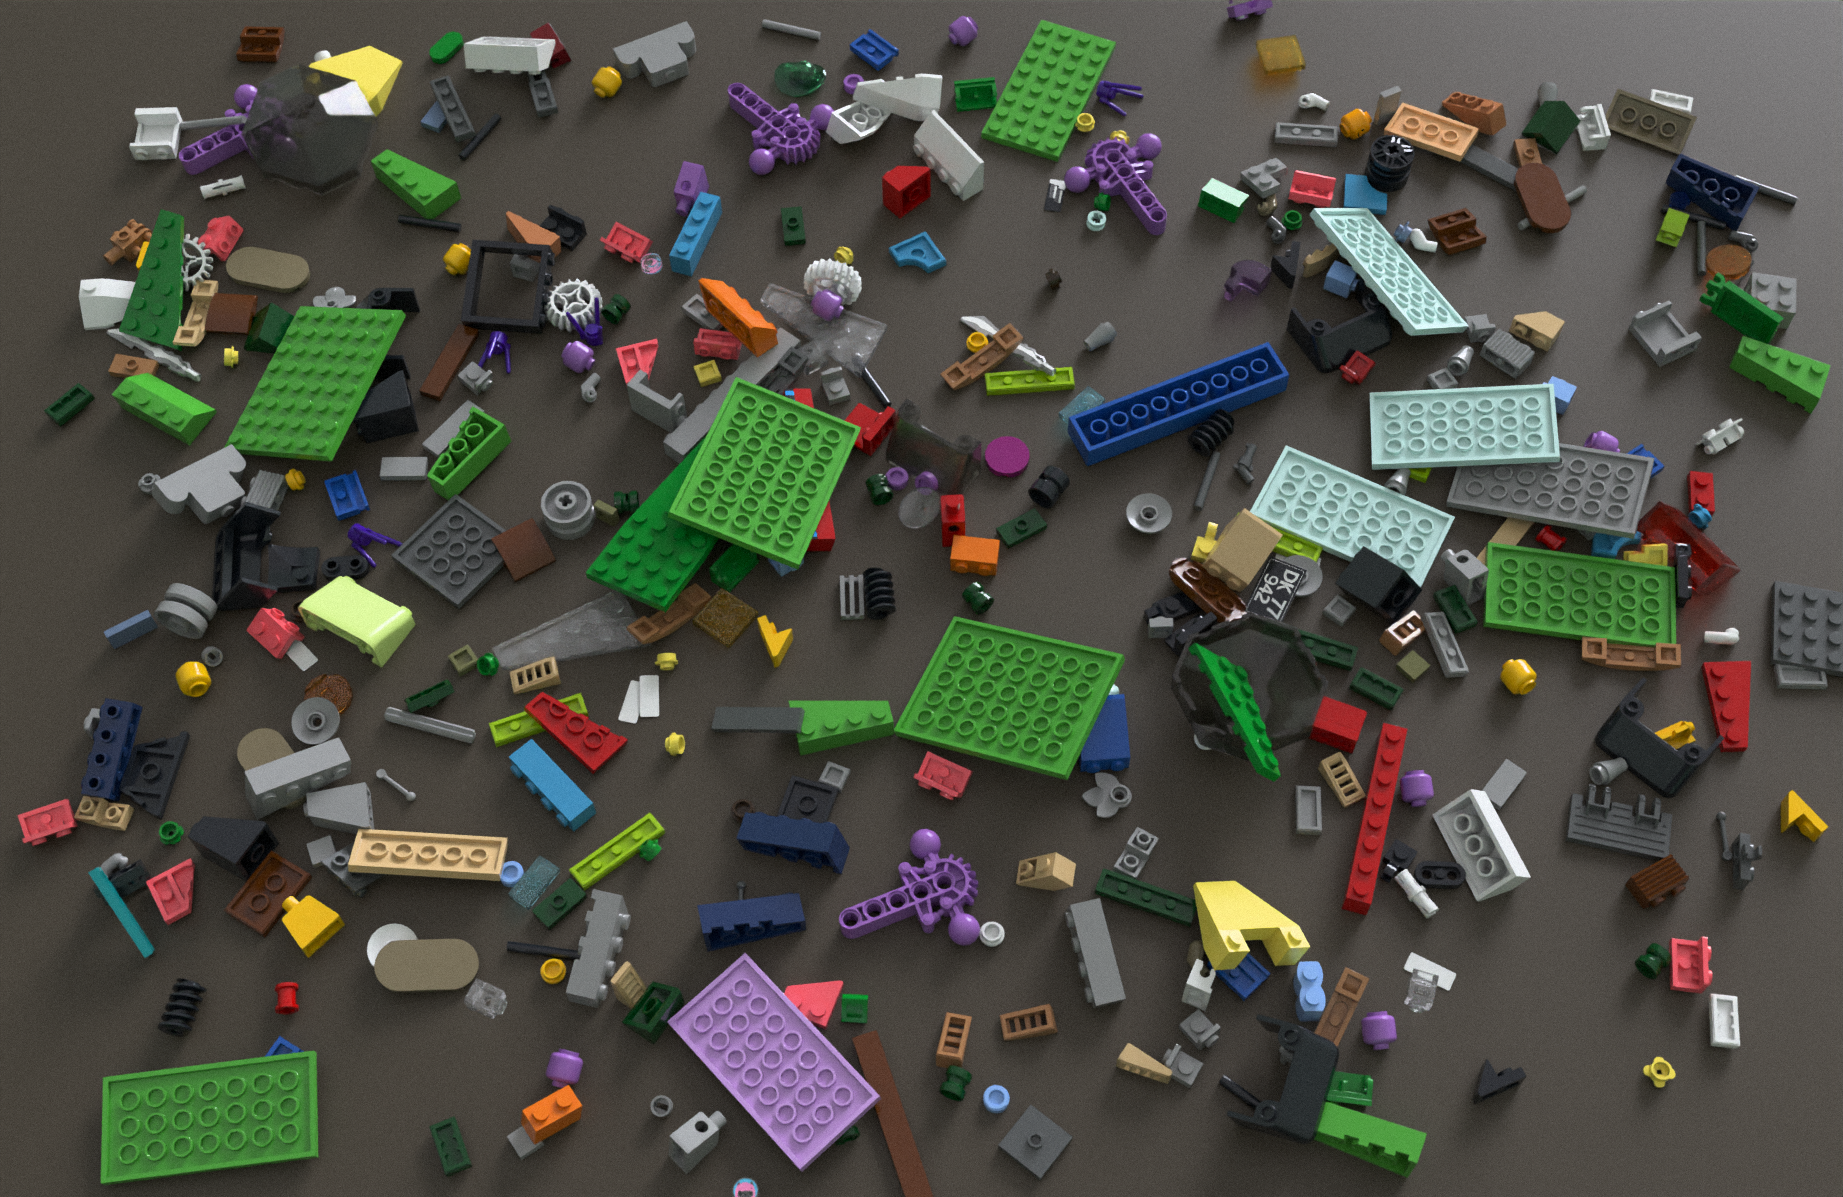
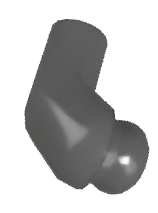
M1271 216L1266 224L1273 230L1271 235L1272 241L1278 244L1282 243L1286 238L1287 228L1274 216Z
M1734 230L1730 231L1729 241L1739 242L1748 252L1757 250L1758 241L1752 234Z

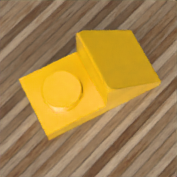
M766 615L757 618L758 628L775 668L780 665L793 641L792 629L777 633L774 623H769Z
M1793 790L1782 800L1781 833L1796 824L1801 833L1814 842L1827 830L1828 826Z

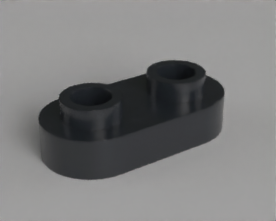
M353 555L328 558L323 562L321 570L328 581H333L339 576H348L353 580H359L368 575L370 567L365 557Z
M1423 861L1417 865L1413 876L1415 881L1420 886L1423 885L1424 888L1457 889L1463 884L1466 872L1456 862ZM1422 874L1429 875L1430 879L1423 878ZM1447 875L1454 876L1455 880H1450Z

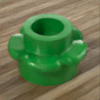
M1101 192L1095 197L1094 207L1101 212L1109 211L1111 204L1110 195Z
M1295 210L1288 211L1285 217L1282 218V224L1289 230L1299 229L1303 224L1301 222V214Z
M485 653L484 656L477 660V669L482 675L493 676L497 673L499 662L493 654Z
M172 821L164 823L159 829L160 841L165 845L169 843L172 845L177 844L181 840L180 837L184 834L183 827L178 826V823Z
M647 839L639 847L641 851L639 857L644 858L647 862L652 860L661 850L658 840L651 841Z

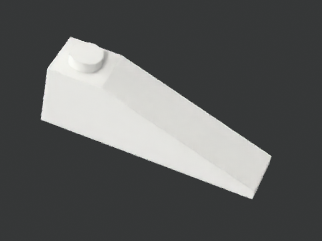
M857 101L832 112L826 133L839 144L861 140L874 134L891 112Z

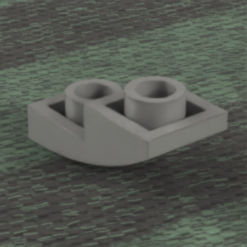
M1137 827L1126 843L1125 850L1117 860L1112 871L1137 880L1159 838Z

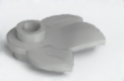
M341 287L330 288L325 296H315L313 298L314 307L349 308L356 302V296H345V291Z
M1101 772L1095 773L1097 787L1086 791L1082 795L1088 805L1097 807V817L1101 818L1114 816L1119 808L1127 807L1132 799L1129 788L1119 784L1115 776ZM1121 795L1123 796V799L1118 800L1115 798V796Z

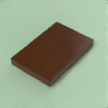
M271 851L226 906L224 912L261 936L266 937L286 912L282 908L283 902L290 896L297 898L312 879V876Z

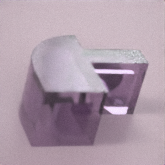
M1243 260L1235 263L1231 267L1230 277L1224 285V288H1226L1224 298L1232 302L1243 288L1258 297L1270 283L1272 269L1253 260Z

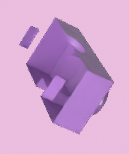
M1252 0L1227 7L1229 18L1236 17V20L1248 18L1249 13L1254 12L1255 15L1266 13L1267 8L1273 6L1271 0Z

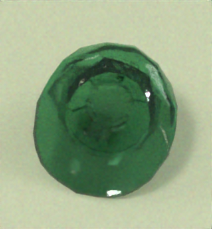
M809 61L782 63L775 70V83L783 93L789 96H806L822 87L826 81V70L822 66L812 64Z

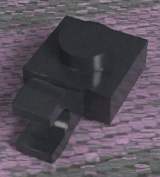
M1396 839L1382 860L1388 865L1380 878L1389 883L1397 871L1401 872L1408 869L1418 852Z

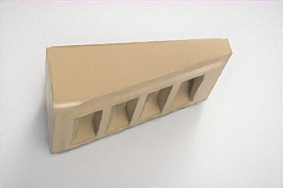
M555 656L542 659L510 672L514 695L561 684ZM550 670L551 673L546 675V671ZM541 672L542 677L537 678L536 673ZM532 674L533 680L528 682L527 675ZM518 677H523L524 684L519 685Z
M1341 752L1320 762L1319 772L1344 808L1366 797ZM1340 773L1343 774V776L1337 779L1335 778L1336 775ZM1348 781V785L1340 787L1341 784ZM1352 789L1355 791V793L1347 797L1344 795Z
M625 962L610 981L616 998L631 1009L646 991L645 984L629 962Z
M1130 1043L1126 1045L1116 1063L1118 1068L1166 1084L1170 1082L1173 1073L1172 1070Z

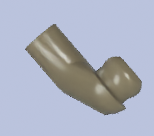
M1276 193L1265 197L1266 202H1263V205L1258 204L1257 210L1261 216H1269L1277 209Z

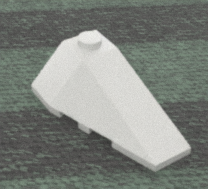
M915 74V78L903 79V76L896 77L894 81L887 82L883 79L857 82L853 100L915 121H925L931 111L934 110L938 114L940 109L942 75Z
M104 278L81 280L79 301L85 330L108 329L114 327V323L122 321L135 282Z

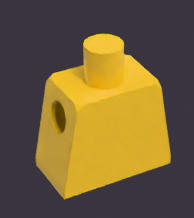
M310 895L300 902L294 896H290L282 904V908L288 912L282 918V921L308 958L345 925L335 911Z

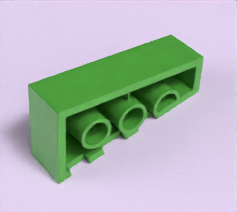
M1743 336L1734 352L1729 368L1754 382L1760 381L1765 384L1766 389L1773 393L1776 390L1786 396L1787 401L1793 404L1797 402L1805 407V411L1812 414L1821 398L1831 365Z
M473 406L469 411L470 416L466 421L463 420L459 426L460 431L455 438H451L448 443V449L445 453H441L427 475L434 492L448 501L455 494L458 495L512 442L503 423Z
M789 701V707H800L805 711L801 732L795 733L800 756L894 735V721L888 701Z
M1326 1100L1314 1140L1408 1178L1418 1163L1427 1133L1344 1108L1333 1101Z

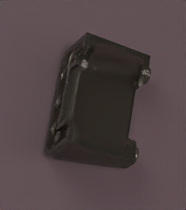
M906 399L898 409L886 448L887 462L893 467L903 468L907 471L908 476L916 479L918 475L925 471L932 473L938 481V488L935 492L940 495H962L981 472V442L972 436L962 435L956 438L953 443H950L916 423L921 416L920 407Z

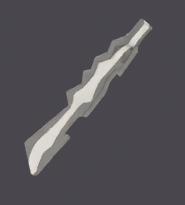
M985 316L961 317V322L974 331L983 333L985 337L989 335L993 338V335L999 331ZM1020 343L1011 353L1023 359L1024 363L1036 370L1044 371L1050 376L1056 373V369L1046 362L1044 356L1037 354L1035 349L1028 347V344Z
M119 328L107 331V335L130 349L137 347L145 352L146 358L157 360L160 365L167 366L169 371L182 377H188L195 382L201 380V374L194 371L189 362L183 361L179 355H174L173 351H165L162 345L152 346L146 340L119 332Z

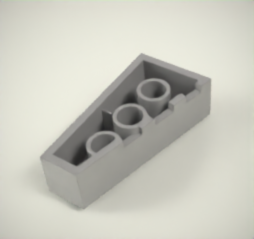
M338 737L244 771L246 799L256 819L259 820L306 796V793L314 792L337 779L345 777L351 773V759Z
M593 889L591 899H594L595 904L593 911L587 910L585 921H587V934L580 937L578 944L580 959L574 960L566 995L569 1002L599 1008L601 1000L604 1001L608 993V985L606 984L609 976L612 977L616 967L614 959L616 953L621 952L623 946V938L621 937L624 929L627 930L629 927L631 915L628 914L623 895Z
M1100 898L1070 905L1065 911V919L1071 932L1073 950L1078 956L1079 974L1081 978H1084L1087 987L1084 988L1087 1003H1091L1093 1008L1124 1001L1126 997Z

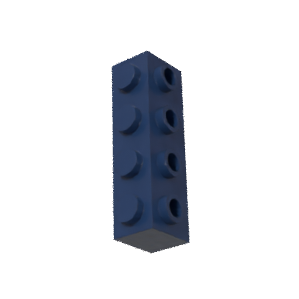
M105 698L104 704L99 711V725L93 735V748L87 758V772L81 781V794L119 802L121 796L119 787L131 756L142 706L132 702Z

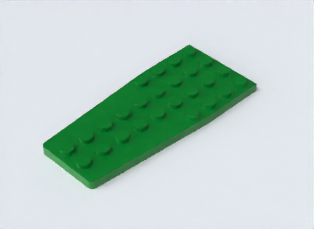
M706 436L624 523L586 571L587 579L666 613L703 564L719 539L716 536L668 517V512Z

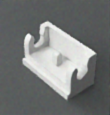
M1602 104L1580 108L1581 113L1588 112L1584 115H1576L1581 120L1577 126V132L1583 151L1606 149L1611 134Z
M1196 959L1186 982L1181 1001L1206 1011L1212 992L1211 985L1215 978V970L1212 969L1210 971L1209 977H1202L1200 971L1203 967V961Z

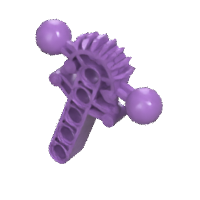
M733 83L728 87L730 107L757 128V130L752 132L753 147L757 150L749 158V166L754 173L758 175L770 173L774 168L775 159L778 157L786 161L788 165L790 162L797 164L798 161H802L804 163L805 158L811 159L812 154H817V149L820 146L819 130L827 129L831 114L834 112L832 107L826 104L815 106L811 110L810 120L806 122V119L800 116L799 107L796 103H792L788 108L778 112L744 84ZM763 146H764V147H766V146L771 147V148L768 149V150L762 149Z
M248 84L240 85L234 93V100L237 106L246 110L247 113L242 114L241 112L236 114L233 109H228L225 112V116L244 115L247 118V123L229 125L182 149L179 152V159L185 171L190 175L199 174L245 149L253 159H260L262 157L260 150L264 147L265 143L270 146L271 154L276 160L280 162L291 161L297 154V145L293 139L287 136L291 135V130L294 129V118L290 109L283 101H277L276 98L270 100L267 97L265 100L260 101V93L257 88Z
M1151 133L1143 134L1138 138L1136 146L1132 148L1125 143L1124 138L1121 141L1117 140L1116 137L1113 140L1107 137L1105 141L1099 139L1098 143H1093L1091 149L1087 151L1085 164L1088 168L1084 169L1083 167L1076 166L1066 172L1064 183L1071 192H1083L1088 188L1090 180L1095 178V181L1099 183V194L1101 192L1110 196L1120 194L1149 233L1160 235L1166 229L1167 212L1144 183L1145 180L1152 178L1153 162L1149 160L1156 158L1162 149L1161 141L1156 135ZM1141 157L1143 159H1146L1147 161L1139 162L1136 159Z
M920 829L913 834L909 845L915 857L925 861L924 868L911 867L909 863L902 862L899 865V877L903 887L843 910L839 916L841 933L846 938L854 939L913 915L917 916L925 933H932L935 929V924L943 915L944 917L951 918L948 926L950 938L961 946L971 945L979 936L980 926L973 916L964 913L963 907L965 905L973 906V898L978 895V890H976L978 887V880L975 879L976 873L975 871H970L971 865L969 863L963 865L962 857L955 861L952 853L948 859H940L938 856L941 847L939 836L932 830ZM924 874L925 878L920 879L918 875ZM941 884L950 885L948 889L939 888ZM918 893H925L927 895L922 899L915 897ZM896 902H901L904 904L900 908H895L892 906ZM940 905V909L937 912H932L933 907ZM873 911L881 913L877 917L869 916ZM851 920L857 922L856 925L851 927L845 925Z

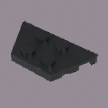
M183 731L180 732V736L170 739L162 737L150 743L145 742L134 745L119 790L122 794L159 820H162L190 738L189 733Z

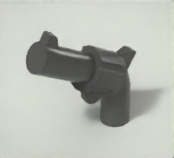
M1246 443L1247 449L1244 455L1239 458L1237 464H1234L1232 468L1238 470L1240 476L1249 485L1255 480L1250 472L1253 470L1252 458L1257 450V446Z

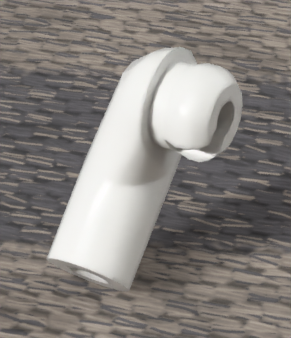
M1313 93L1302 95L1299 98V105L1305 109L1318 107L1326 111L1330 104L1329 101Z
M1413 229L1409 238L1417 250L1436 252L1437 242L1426 240L1420 229Z
M1728 628L1726 632L1705 631L1704 642L1734 645L1739 641V632L1735 628Z

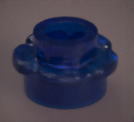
M1674 192L1670 195L1669 205L1685 210L1686 206H1689L1691 203L1688 195L1684 192Z

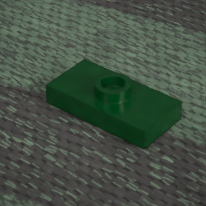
M802 206L781 208L785 246L806 244Z
M77 383L46 408L44 412L61 427L91 403L95 397L80 383Z
M1034 508L997 527L996 533L1009 549L1046 530L1047 524Z
M1455 585L1434 592L1433 598L1441 611L1445 613L1447 621L1455 634L1477 625L1476 618Z
M1360 667L1349 686V689L1391 711L1404 690Z
M446 679L406 698L404 701L410 713L424 706L432 707L440 702L439 699L455 691L449 680Z
M569 878L535 907L532 912L548 930H551L588 897Z
M455 1116L429 1126L446 1177L472 1167Z

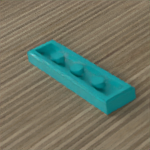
M101 867L88 872L144 958L154 953L155 948Z

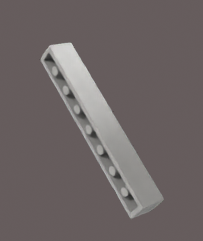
M780 327L776 334L778 340L776 346L758 358L753 354L746 361H743L732 375L726 377L724 383L718 389H714L703 403L697 405L694 412L688 418H684L680 425L665 437L663 441L665 454L680 464L708 434L735 378L738 377L762 387L779 367L777 362L791 346L802 353L801 341Z

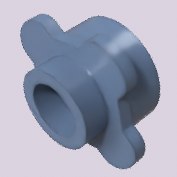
M1409 221L1404 226L1400 224L1393 235L1396 236V242L1404 243L1410 235L1412 228L1408 226Z

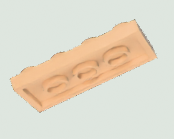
M1402 103L1384 129V136L1396 135L1403 137L1413 146L1460 162L1477 137L1479 128Z

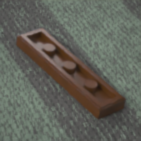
M462 324L457 325L420 388L421 395L441 401L478 338V329Z

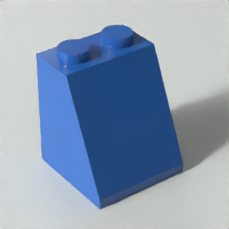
M1124 694L1108 695L1078 757L1080 772L1097 773L1100 770L1111 769L1112 771H1121L1129 768L1130 748Z

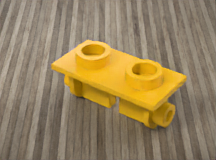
M1680 721L1655 732L1656 735L1676 750L1687 743L1696 741L1692 736V731L1695 730L1692 722Z

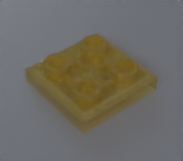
M1296 35L1256 40V48L1266 75L1305 69L1306 63Z
M721 588L692 622L693 625L730 648L758 617V611Z

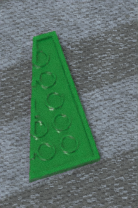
M163 209L160 210L119 328V332L179 351H182V346L174 345L173 340L178 327L182 326L183 276H181V270L183 265L182 244L184 243V217L182 215Z
M1194 643L1188 649L1193 656H1198L1201 662L1198 665L1201 673L1206 674L1212 681L1209 687L1225 716H1231L1235 725L1232 729L1246 743L1243 749L1254 769L1265 778L1273 782L1281 777L1278 761L1271 749L1272 743L1267 737L1266 726L1261 720L1260 709L1255 702L1254 691L1249 685L1246 670L1241 666L1232 664L1227 658L1220 657Z

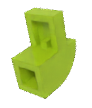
M1669 208L1656 241L1677 247L1690 215Z

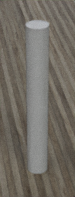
M765 19L762 22L763 28L816 40L821 38V32Z

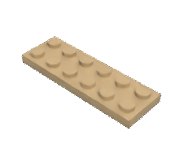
M358 829L348 863L349 872L500 881L508 847V838Z

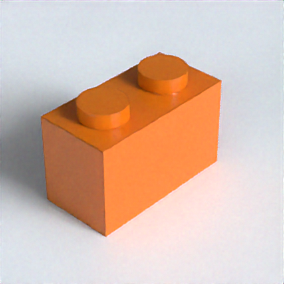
M954 535L950 570L958 573H978L982 576L996 575L1000 540Z
M567 1085L522 1110L521 1125L535 1145L580 1120L582 1104L571 1087Z

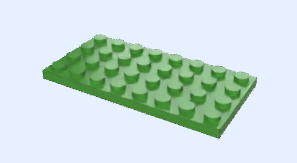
M1041 20L982 131L981 138L1058 162L1076 127L1077 117L1084 112L1116 48V42Z
M1492 542L1487 543L1485 566L1489 569L1484 592L1483 627L1582 640V637L1607 638V643L1648 647H1655L1656 642L1676 644L1675 567Z
M314 1050L103 1077L101 1184L103 1185L318 1158L317 1053Z

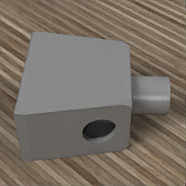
M1452 549L1443 552L1441 559L1445 563L1444 580L1448 586L1455 585L1467 605L1483 599L1489 569L1468 550H1462L1456 554Z
M719 1111L714 1112L709 1118L703 1112H699L670 1135L669 1157L686 1174L718 1144L719 1129L727 1123L725 1117Z

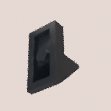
M1292 241L1291 249H1286L1285 257L1273 255L1270 265L1272 272L1290 289H1293L1300 251L1301 242Z
M1486 1059L1481 1067L1475 1088L1474 1104L1476 1105L1520 1085L1526 1078L1522 1067L1512 1070L1510 1067L1496 1074L1489 1060Z

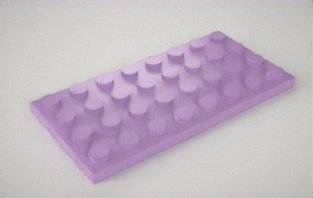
M746 953L667 1021L670 1027L801 1172L881 1100L879 1094Z

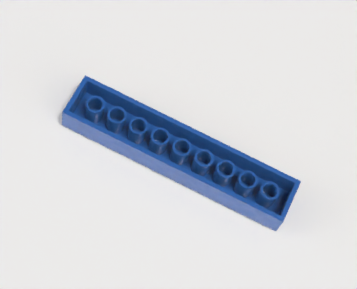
M1269 342L1073 415L1069 417L1068 434L1086 465L1090 466L1208 420L1218 409L1231 412L1286 391L1289 373Z

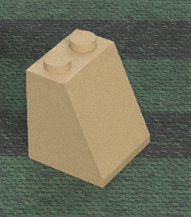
M1244 508L1226 525L1202 567L1210 575L1218 577L1229 588L1240 593L1250 584L1283 534Z

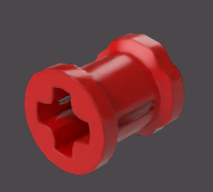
M1548 524L1539 532L1535 540L1545 544L1551 551H1559L1565 545L1567 538L1560 537L1552 530V526Z
M283 982L275 985V992L278 993V1005L275 1006L276 1013L289 1015L299 1011V1006L296 1004V992L299 989L297 983Z

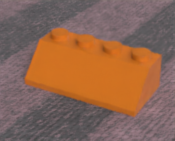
M704 278L698 280L706 310L757 358L778 344L776 327L771 322L768 323L764 320L763 315L758 310L752 309L745 298L739 297L733 287L727 286L723 281Z

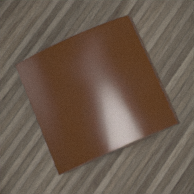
M245 26L240 35L241 45L236 53L237 61L277 62L283 46L284 27Z
M1467 208L1428 219V224L1434 237L1447 255L1486 244V235L1476 226V217Z
M214 293L207 313L205 331L217 334L248 335L252 317H255L258 296Z
M533 518L491 538L494 547L503 559L504 566L514 582L556 562L549 545Z

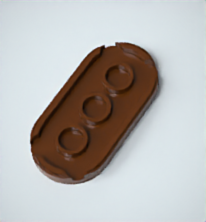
M1528 163L1521 166L1516 172L1514 186L1529 223L1534 228L1542 229L1541 231L1545 233L1562 231L1571 218V210L1555 172L1548 166L1540 163Z
M1177 558L1173 561L1168 571L1171 580L1207 614L1211 611L1217 617V622L1224 625L1238 626L1243 623L1247 616L1245 603L1218 577L1210 575L1200 562L1187 561L1188 558Z

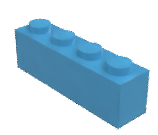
M704 192L699 193L669 255L673 272L688 276L693 275L722 215L719 196Z
M532 739L509 756L512 764L510 767L512 773L518 779L522 777L526 781L525 785L533 795L537 793L542 798L540 801L548 811L551 809L557 814L556 818L563 827L568 825L574 832L596 814L593 802Z

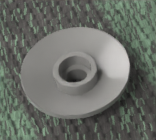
M1146 493L1134 497L1129 502L1126 509V517L1129 524L1137 531L1153 534L1161 532L1170 524L1172 509L1163 497Z
M1292 555L1282 560L1307 570L1295 596H1308L1319 589L1323 575L1321 568L1314 560L1302 555Z
M320 697L310 698L303 701L295 709L291 721L292 730L300 741L309 745H319L327 742L335 735L339 727L340 716L336 706L329 700ZM321 719V725L316 727L315 722Z

